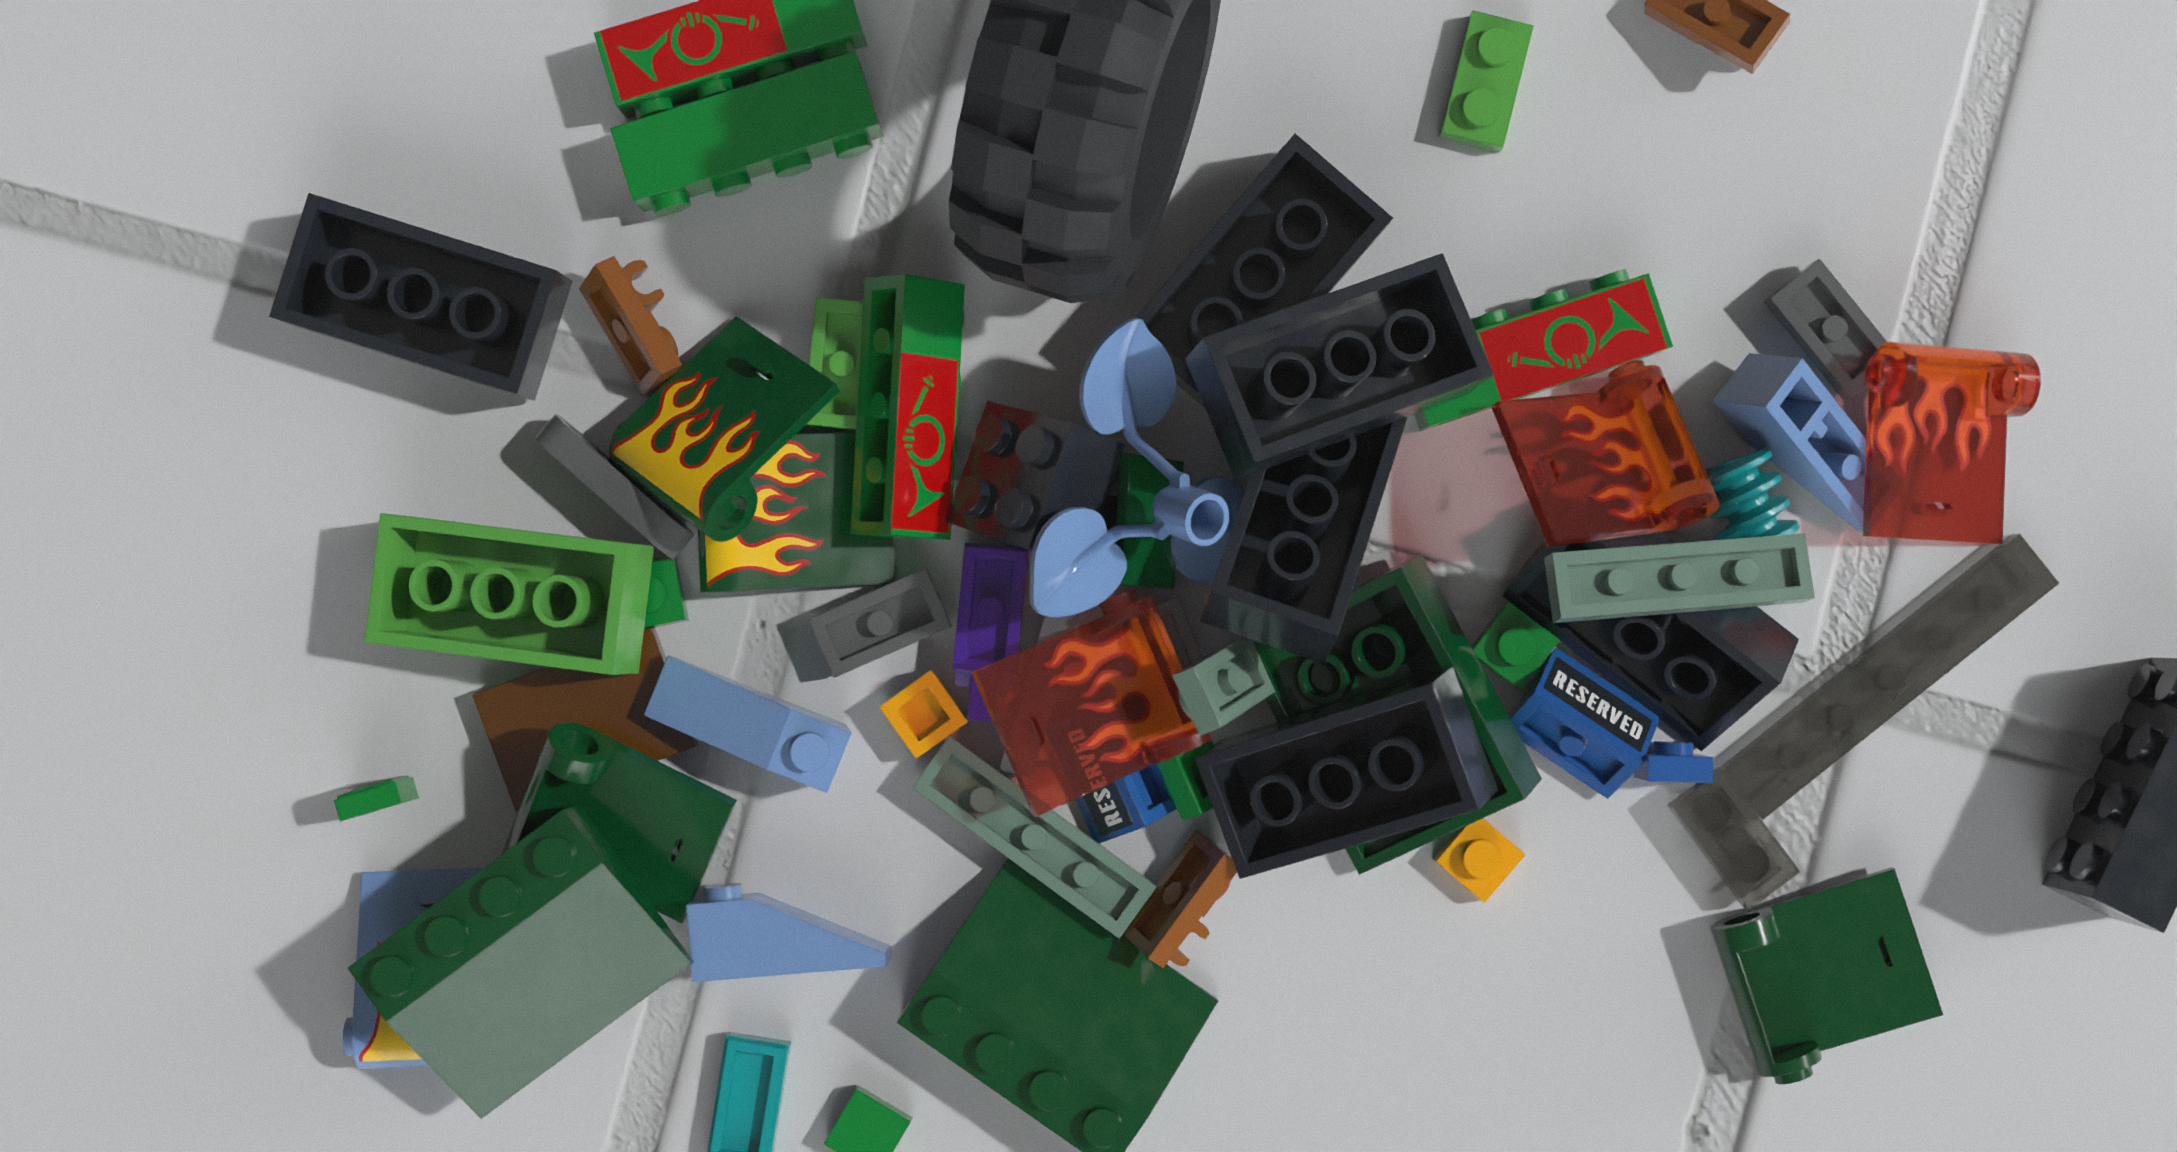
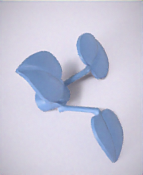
M1131 318L1119 324L1105 335L1094 348L1086 362L1080 380V406L1084 418L1095 432L1108 435L1123 429L1126 440L1170 480V485L1160 490L1154 498L1152 513L1155 522L1153 524L1117 525L1107 531L1106 523L1098 512L1086 507H1073L1058 512L1043 525L1036 537L1030 560V604L1034 611L1041 615L1066 617L1078 614L1097 606L1113 594L1120 585L1127 570L1126 556L1114 542L1126 537H1154L1164 540L1167 536L1171 535V553L1177 569L1192 581L1213 583L1244 493V490L1237 483L1224 477L1212 476L1203 478L1194 486H1191L1189 475L1177 471L1137 431V426L1150 427L1165 416L1174 400L1176 391V376L1172 360L1165 347L1151 334L1142 319Z

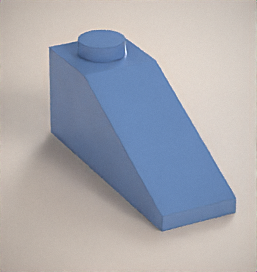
M1749 353L1713 400L1749 445L1756 450L1771 448L1773 455L1769 461L1857 531L1868 532L1902 485L1887 465L1882 467L1883 460L1803 358Z
M670 655L666 658L644 712V716L766 770L826 793L829 790L852 734L844 723Z
M741 883L703 887L704 897L695 898L686 904L690 957L694 961L691 964L692 982L886 967L891 959L890 945L762 893L742 894Z

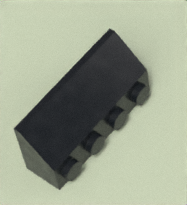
M1596 481L1559 519L1506 587L1502 596L1557 637L1560 642L1633 699L1657 715L1660 720L1688 742H1693V745L1702 752L1781 684L1799 638L1758 606L1553 623L1544 561L1546 556L1556 552L1675 543L1645 518L1633 524H1623L1612 518L1604 517L1606 512L1622 513L1626 506L1618 501H1609L1602 505L1588 501L1584 496H1593L1605 488Z

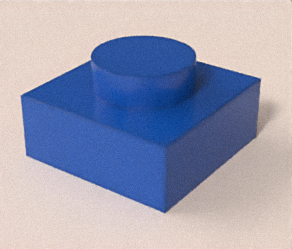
M1654 741V753L1647 752L1643 764L1634 772V778L1654 782L1713 783V757L1693 754V742Z

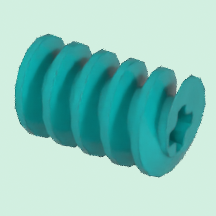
M1771 448L1757 450L1702 470L1710 471L1712 476L1696 488L1698 494L1719 495L1720 500L1705 512L1707 518L1728 519L1729 522L1726 527L1714 536L1715 540L1790 535L1799 530L1800 526L1797 520H1777L1776 518L1778 514L1790 505L1789 496H1768L1767 494L1770 489L1781 481L1780 472H1759L1758 468L1772 457Z

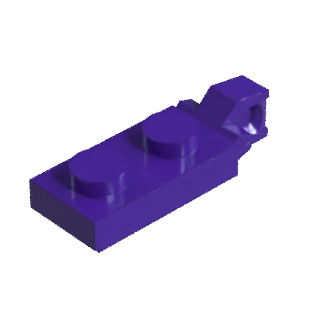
M966 542L964 545L952 670H956L955 686L970 687L967 720L994 722L997 690L1012 691L1014 676H1017L1029 553L1028 550L1019 547Z

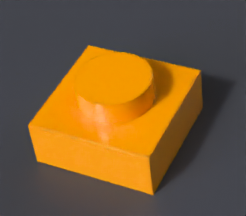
M933 669L879 706L916 759L969 721Z
M1483 818L1457 830L1433 860L1480 901L1485 903L1526 854Z

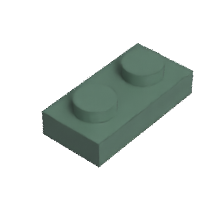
M1243 636L1226 643L1172 675L1178 687L1180 705L1186 715L1193 720L1199 736L1221 728L1276 692L1252 639Z

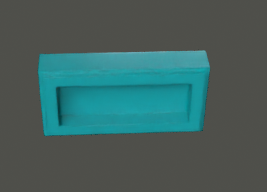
M728 1032L726 1034L707 1152H774L791 1041Z

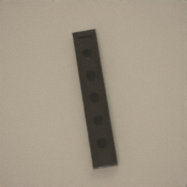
M2011 534L1717 769L1753 816L1758 820H1764L2056 587L2059 582L2021 534Z

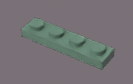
M1805 533L1556 552L1544 558L1553 623L1804 603L1815 598Z
M951 735L912 787L919 794L1118 938L1122 936L1157 887L1151 880Z

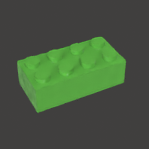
M380 513L364 642L610 675L637 674L640 667L654 546Z

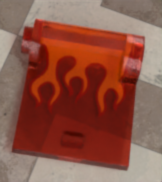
M1900 342L1884 343L1869 359L1865 369L1868 407L1863 537L2003 544L2007 418L2023 416L2035 405L2041 387V374L2036 360L2027 353ZM1934 503H1941L1944 509L1938 508Z
M1642 360L1631 361L1612 370L1608 375L1609 382L1597 392L1503 400L1496 402L1491 407L1548 547L1673 531L1707 518L1720 507L1718 498L1660 366L1645 365Z
M1135 589L1125 592L1099 604L1104 616L972 672L1033 818L1143 768L1195 749L1213 739L1210 732L1199 736L1193 720L1186 715L1180 705L1178 687L1172 675L1183 668L1152 596L1139 600ZM1030 719L1032 720V722H1033V724H1034V726H1035V729H1036V731H1037V733H1038V736H1039V738H1040V742H1039V739H1038V737H1037V735H1036V732H1035V730H1034V728H1033V725H1032Z

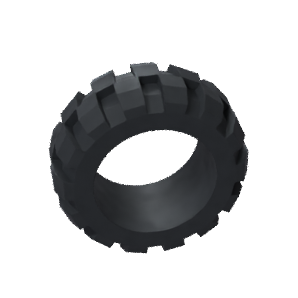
M990 0L965 85L966 89L957 124L951 164L953 175L949 196L950 229L955 233L954 245L990 279L1064 302L1078 303L1120 296L1123 288L1129 286L1141 266L1158 229L1179 174L1206 80L1221 0Z

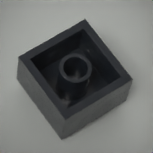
M987 400L981 420L975 430L974 440L963 473L955 489L946 522L1032 552L1036 537L1041 528L1058 512L1067 508L1086 507L1101 515L1125 444L1070 421Z

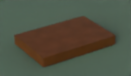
M655 627L644 630L640 667L637 674L610 675L547 666L472 695L516 814L548 731L556 724L577 723L585 725L657 761L699 746L696 738L644 716L666 661V656Z

